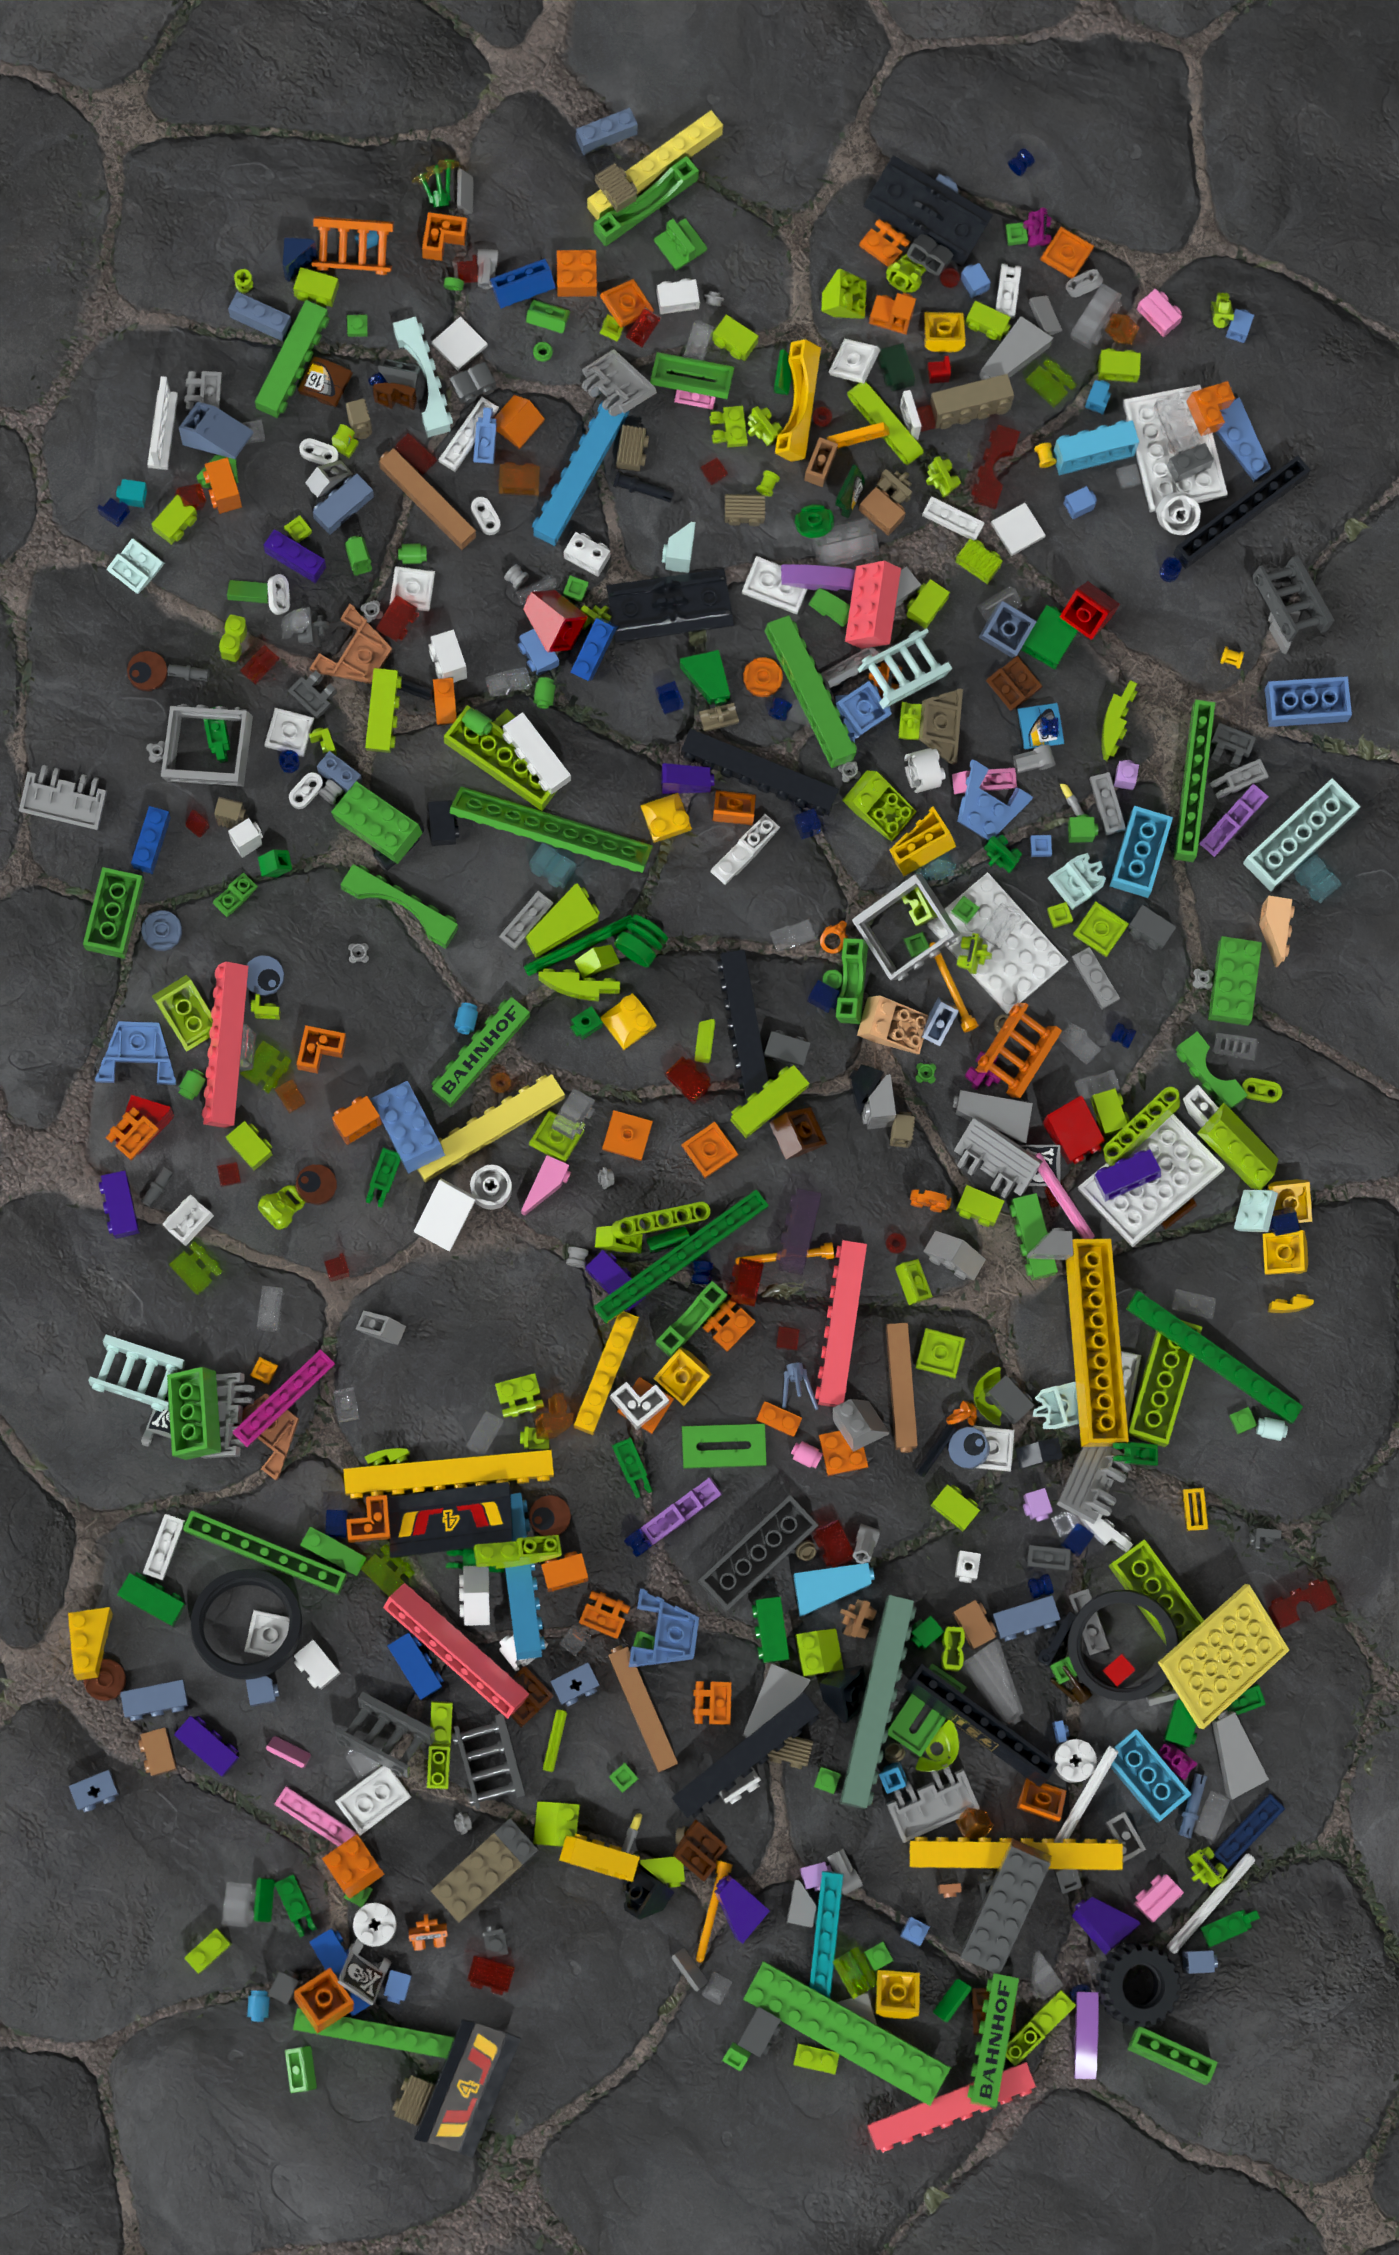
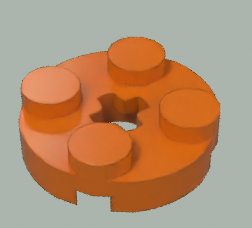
M919 1190L911 1191V1206L919 1208L927 1206L930 1207L931 1211L939 1213L950 1208L952 1199H946L947 1196L927 1190L923 1194H918Z

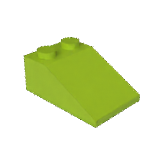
M187 975L152 996L186 1052L210 1038L209 1032L213 1022L211 1012Z

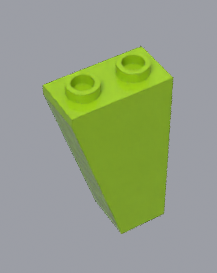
M578 883L561 898L526 936V943L536 958L599 921L598 915L600 912L595 904H590L587 899L589 895L584 887L580 888Z

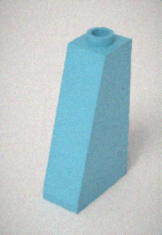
M869 1563L794 1573L793 1579L799 1617L872 1584L871 1580H874L873 1567L869 1568Z

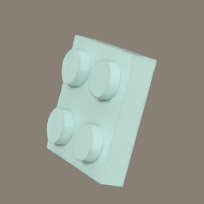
M1243 1190L1234 1229L1248 1232H1268L1278 1193L1272 1190Z

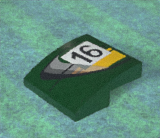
M856 465L852 466L836 498L835 505L842 508L841 516L849 518L865 486L864 476Z

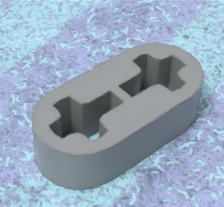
M1089 270L1070 279L1066 284V290L1071 297H1079L1098 288L1103 282V277L1098 270Z

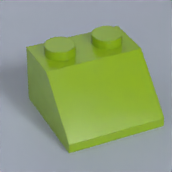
M836 1629L795 1635L803 1677L844 1669Z
M537 1802L533 1844L563 1847L566 1836L574 1837L577 1834L579 1805Z

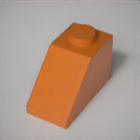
M453 678L433 679L437 725L453 724L457 719Z

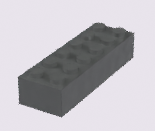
M789 1495L698 1580V1583L727 1613L817 1529L819 1525Z
M1012 1838L964 1943L960 1958L1000 1975L1049 1869L1051 1855Z

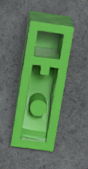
M312 1527L309 1528L300 1545L303 1549L355 1576H358L367 1559L365 1556Z

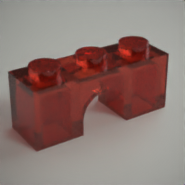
M1317 1579L1308 1583L1309 1588L1303 1591L1301 1588L1289 1592L1290 1597L1283 1599L1281 1596L1272 1600V1605L1267 1607L1277 1629L1280 1630L1300 1620L1296 1612V1607L1300 1601L1308 1602L1315 1613L1337 1603L1327 1580L1320 1582Z

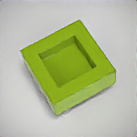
M607 314L600 334L618 341L623 327L620 328L614 317Z
M300 515L284 526L288 535L297 543L312 533V530Z
M1067 902L1047 908L1053 929L1073 922Z

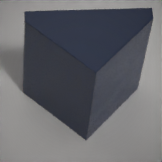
M284 238L283 269L287 282L299 273L300 267L306 268L317 258L316 245L313 239Z

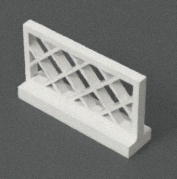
M161 376L160 387L157 392L147 465L148 468L168 470L178 392L170 391L168 379Z

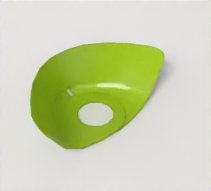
M1000 1367L988 1371L978 1381L974 1390L976 1407L987 1420L995 1425H1001L1000 1418L1002 1412L995 1405H990L985 1401V1394L1001 1380Z
M948 1720L938 1730L926 1748L927 1755L933 1760L922 1756L919 1757L915 1767L918 1771L930 1772L944 1769L952 1764L957 1757L959 1738L955 1725L951 1720ZM934 1742H939L943 1745L944 1750L941 1755L931 1753L930 1747Z

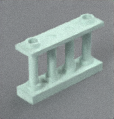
M928 629L921 632L916 630L909 635L908 639L874 657L871 654L862 660V665L858 668V671L862 672L869 668L884 692V697L879 702L883 709L945 677L952 670L949 662L943 665L937 663L922 640L928 634ZM916 643L931 667L930 672L925 673L921 671L907 647ZM898 652L902 654L914 673L915 680L911 682L906 680L893 660L892 655ZM885 660L900 684L898 689L890 688L876 666L877 663Z
M105 1335L103 1344L106 1347L107 1354L98 1378L90 1377L88 1380L92 1389L99 1392L106 1390L149 1404L152 1409L162 1412L163 1409L169 1411V1402L164 1401L168 1392L167 1375L177 1373V1371H184L185 1360ZM121 1352L126 1354L127 1360L118 1384L114 1385L105 1382L115 1354ZM140 1358L146 1360L145 1363L147 1365L136 1392L125 1388L135 1360ZM161 1365L167 1371L157 1398L145 1395L154 1368Z

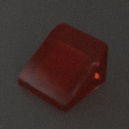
M931 405L916 408L921 423L920 432L936 428Z
M191 811L186 827L200 838L210 828L209 823L197 811Z

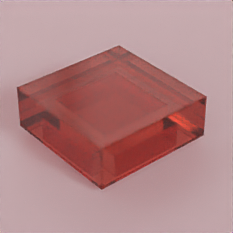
M717 457L700 467L701 472L710 485L728 475Z
M237 1162L217 1166L221 1187L241 1183Z
M779 1327L776 1348L797 1351L800 1329Z

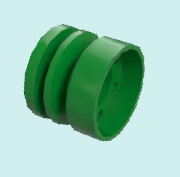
M633 915L631 918L632 923L626 925L631 934L621 932L614 945L633 962L649 968L656 958V954L652 949L661 951L663 947L661 944H666L668 937L653 922L639 915Z

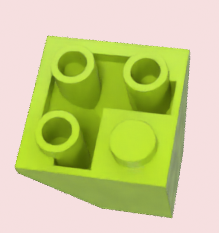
M838 269L822 292L821 311L839 318H865L866 280Z

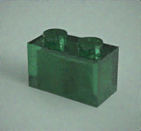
M901 343L881 349L880 356L877 358L878 364L881 369H884V381L886 386L890 387L891 392L914 386L915 376L904 344Z

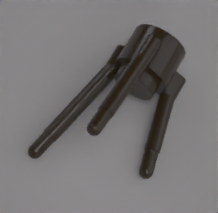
M1065 1665L1062 1666L1066 1675L1075 1686L1071 1689L1073 1694L1061 1684L1059 1685L1055 1679L1051 1678L1050 1681L1065 1693L1072 1702L1077 1701L1079 1705L1084 1703L1093 1694L1083 1682L1078 1683Z

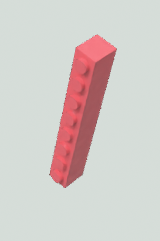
M224 962L219 964L215 970V978L217 979L216 987L213 991V997L215 998L214 1007L211 1011L213 1022L209 1032L211 1044L207 1053L209 1066L206 1069L207 1086L204 1090V1098L206 1099L205 1107L202 1110L204 1125L222 1128L234 1126L248 977L247 965Z
M843 1240L841 1246L837 1245L836 1258H839L838 1266L834 1265L833 1278H836L835 1286L831 1285L830 1298H833V1304L828 1306L827 1318H830V1324L825 1326L824 1331L827 1345L822 1346L821 1352L824 1366L819 1367L818 1378L821 1379V1386L816 1387L815 1399H819L818 1405L835 1407L844 1403L867 1248V1244Z
M404 1583L388 1598L383 1608L507 1719L524 1703L529 1695L524 1687L513 1680L507 1672L503 1671L490 1657L486 1656L474 1643L468 1640L460 1630L456 1629L444 1616L440 1615L428 1602L423 1600L414 1589Z
M1026 2062L1003 2070L998 2102L1001 2105L1012 2101V2096L1017 2094L1023 2097L1032 2093L1031 2089L1036 2087ZM973 2082L935 2097L931 2106L924 2102L870 2123L867 2125L875 2149H881L882 2152L893 2149V2144L901 2141L902 2144L914 2140L913 2136L921 2133V2136L934 2132L932 2128L937 2126L945 2128L953 2125L952 2120L961 2118V2121L973 2117L972 2112L980 2110L983 2113L993 2108L970 2104L971 2098H967L969 2085H974Z

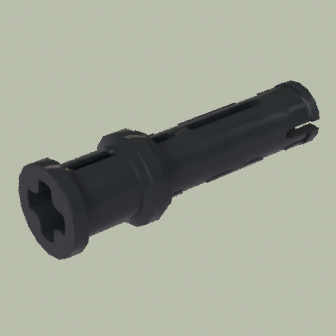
M618 470L613 485L615 488L618 486L627 489L630 493L640 492L671 503L674 494L673 490L639 480V477L636 475L629 476L623 474L621 470Z

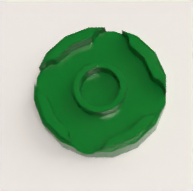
M822 505L806 506L795 516L796 530L802 536L808 538L825 536L834 527V515L829 508L827 510Z

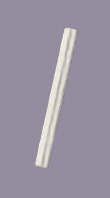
M1109 1746L1058 1833L1055 1843H1063V1839H1069L1118 1754V1750L1114 1747Z
M1249 1853L1244 1855L1167 1945L1169 1951L1173 1954L1179 1951L1253 1865L1255 1858Z

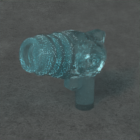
M950 851L941 855V857L934 859L935 862L930 863V868L927 864V869L923 866V870L919 868L915 870V873L922 874L926 881H928V877L932 881V876L935 880H941L946 876H953L956 865L949 861Z

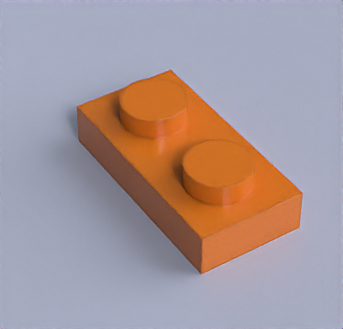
M764 1401L756 1421L794 1437L802 1417Z

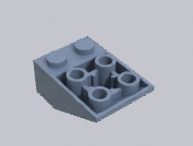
M201 402L195 404L179 426L184 446L236 459L254 433L253 430L219 408Z

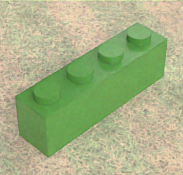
M1037 1193L1013 1199L1011 1205H1009L1011 1217H1015L1017 1225H1014L1016 1236L1020 1237L1022 1242L1019 1247L1022 1257H1026L1027 1264H1025L1027 1276H1031L1032 1281L1056 1275L1058 1270L1055 1260L1027 1259V1254L1048 1234Z
M1142 2027L1135 2029L1127 2048L1131 2052L1203 2085L1211 2081L1218 2063Z

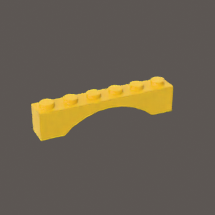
M806 339L791 342L788 362L794 382V402L786 426L777 435L775 454L790 462L802 460L806 457L821 352L819 346Z
M622 1312L617 1316L576 1418L575 1429L594 1435L615 1377L638 1324L639 1317L627 1312Z

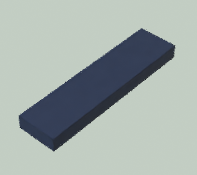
M1269 1794L1214 1851V1857L1228 1869L1286 1808Z

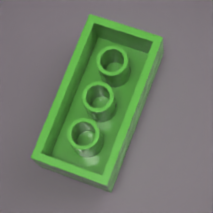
M358 782L353 784L331 811L336 822L397 864L422 835V831L416 822Z
M102 867L83 942L85 950L126 958L144 886L143 876Z
M1224 936L1220 938L1217 948L1208 1020L1246 1026L1250 1024L1253 1016L1262 942Z
M199 1367L167 1375L172 1456L188 1460L220 1453L221 1441L216 1371Z

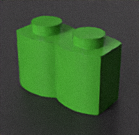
M359 536L350 537L345 546L353 574L357 576L370 572L372 570L371 558L364 538Z

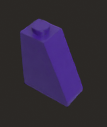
M662 764V794L708 793L711 790V786H714V774H710V767Z
M728 1875L717 1883V1889L714 1892L735 1939L743 1944L770 1910Z
M1093 1897L1088 1901L1081 1900L1074 1907L1076 1911L1072 1915L1105 1955L1141 1924L1138 1920Z

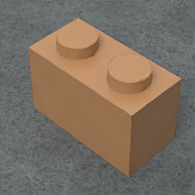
M819 437L807 467L804 481L823 487L837 453V443Z
M875 487L860 503L859 511L889 536L904 520V508L899 503L891 501L885 491Z
M975 1600L952 1613L959 1627L963 1628L965 1638L972 1650L996 1637L994 1633L997 1631L991 1621L988 1622L984 1615L987 1613L981 1602L978 1604Z
M167 1728L140 1734L141 1740H138L141 1753L145 1752L147 1760L144 1761L146 1773L150 1772L151 1776H157L178 1770Z

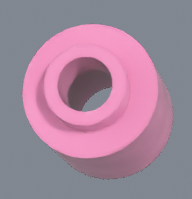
M801 1441L800 1444L796 1443L791 1452L794 1455L793 1460L809 1468L811 1466L816 1468L823 1453L819 1452L818 1448L804 1441Z

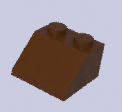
M811 1107L786 1112L770 1122L773 1134L779 1143L785 1159L799 1157L827 1144Z

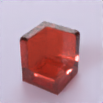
M472 255L473 261L457 262L458 279L463 280L464 283L478 282L476 255Z
M201 483L178 487L174 494V497L176 495L180 496L184 507L193 505L196 511L202 510L207 501Z
M343 1253L339 1254L340 1257L324 1261L330 1282L350 1276Z

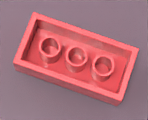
M887 561L856 566L845 642L860 649L890 644L901 568Z

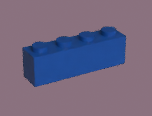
M331 1928L311 1940L310 1944L325 1970L331 1968L339 1979L349 1953V1948L347 1950L343 1948L341 1943L344 1939L338 1930L334 1932ZM344 1987L354 2002V2010L350 2012L352 2016L371 2006Z

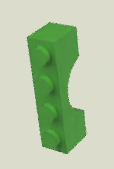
M844 938L843 985L837 1000L836 1018L840 1023H861L868 945L864 939Z
M1197 1031L1178 1045L1176 1055L1181 1062H1186L1190 1067L1189 1072L1191 1075L1201 1081L1203 1090L1208 1095H1212L1215 1099L1214 1103L1218 1108L1225 1103L1232 1109L1242 1102L1248 1094L1236 1079L1220 1080L1209 1072L1206 1066V1054L1210 1046Z
M711 1281L684 1314L657 1339L656 1345L671 1358L726 1300L727 1294Z

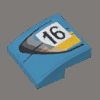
M1057 703L1018 708L1019 725L1025 750L1042 745L1064 744Z

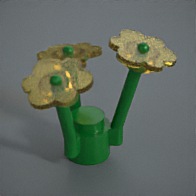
M449 159L439 160L438 165L426 167V170L430 172L422 173L418 177L413 178L412 183L418 182L423 184L429 197V203H433L434 208L449 206V201L451 200V170L454 167H458L459 162ZM443 169H446V192L442 190L440 173L443 172ZM432 174H436L438 188L437 191H433L434 195H432L427 184Z

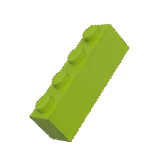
M378 668L373 670L365 746L367 751L391 753V748H395L396 736H392L393 728H397L398 716H395V708H399L400 704L397 688H401L402 676H399L397 670Z
M794 1065L790 1068L788 1066L783 1068L778 1073L779 1077L776 1080L770 1079L763 1085L764 1090L759 1094L757 1092L753 1093L747 1099V1104L743 1107L739 1105L731 1112L733 1115L730 1121L746 1139L809 1087V1082Z

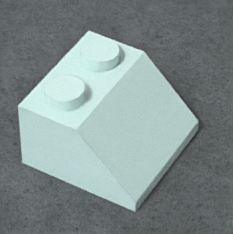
M690 522L669 537L668 544H664L662 563H666L665 570L689 573L695 522Z

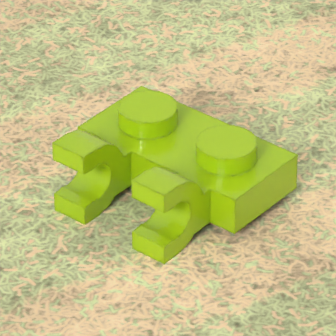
M743 406L723 407V413L711 412L710 425L722 423L725 425V432L722 430L713 431V444L727 442V448L747 446Z

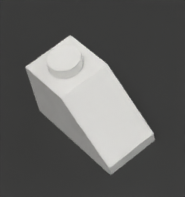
M1196 1085L1183 1098L1188 1114L1201 1128L1219 1109L1199 1085Z

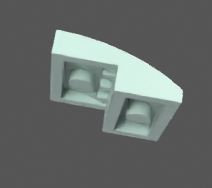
M132 538L122 553L117 554L106 570L139 594L165 563Z

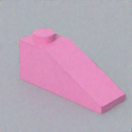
M1015 768L988 770L979 788L985 792L1017 788ZM970 771L952 774L954 794L966 793V779L969 777Z
M548 1155L546 1156L523 1205L521 1214L527 1215L557 1191L563 1182H568L571 1175L568 1164Z

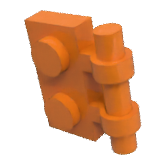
M878 219L875 226L880 231L877 233L871 228L859 246L888 267L894 264L902 255L903 251L898 246L901 244L907 248L911 241L906 239V235L902 232L898 233L894 230L891 224ZM886 234L894 239L892 243L884 238Z
M134 1107L122 1116L123 1119L116 1126H113L109 1130L110 1133L105 1137L110 1143L116 1137L120 1139L116 1144V1148L131 1161L160 1131L144 1115L139 1121L135 1120L134 1118L139 1112ZM128 1124H131L133 1127L124 1135L122 1131Z
M731 1298L726 1303L723 1302L719 1306L720 1309L713 1316H710L706 1320L707 1323L702 1327L707 1333L712 1328L717 1331L712 1338L726 1352L756 1323L742 1308L734 1313L731 1309L736 1302ZM727 1315L730 1319L722 1327L718 1322Z
M592 1590L589 1598L595 1600L596 1604L595 1606L586 1604L579 1624L618 1639L625 1619L619 1617L618 1614L620 1611L628 1614L631 1606L624 1604V1601L620 1599L614 1600L607 1597L603 1592L598 1593ZM602 1604L614 1608L612 1614L602 1610Z
M696 1681V1689L693 1690V1696H695V1709H693V1715L695 1716L694 1724H703V1716H709V1724L730 1725L732 1682H710V1690H704V1682ZM704 1697H710V1709H703Z

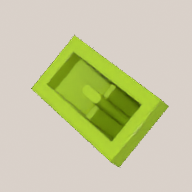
M612 945L594 947L575 960L582 979L620 964Z

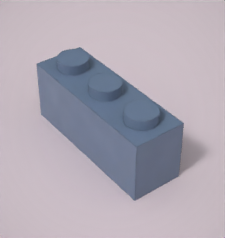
M628 108L577 128L576 140L583 155L637 135L638 124L631 109Z
M239 292L235 294L228 308L230 318L281 341H284L292 326L290 315Z
M358 474L353 477L350 476L344 481L341 488L338 490L334 489L329 494V498L326 501L319 502L314 507L313 517L331 535L374 497L373 489Z
M1053 1595L991 1615L998 1639L1004 1638L1005 1642L1016 1639V1634L1024 1632L1025 1635L1037 1632V1627L1044 1626V1629L1054 1627L1056 1622L1060 1620Z
M184 1680L120 1692L124 1717L130 1718V1721L141 1720L143 1715L151 1714V1717L164 1715L163 1711L171 1709L172 1713L185 1711L184 1707L189 1706Z

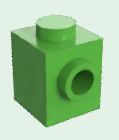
M1085 814L1070 817L1068 821L1069 843L1093 842L1095 836L1098 835V824L1094 823V817H1089V815Z

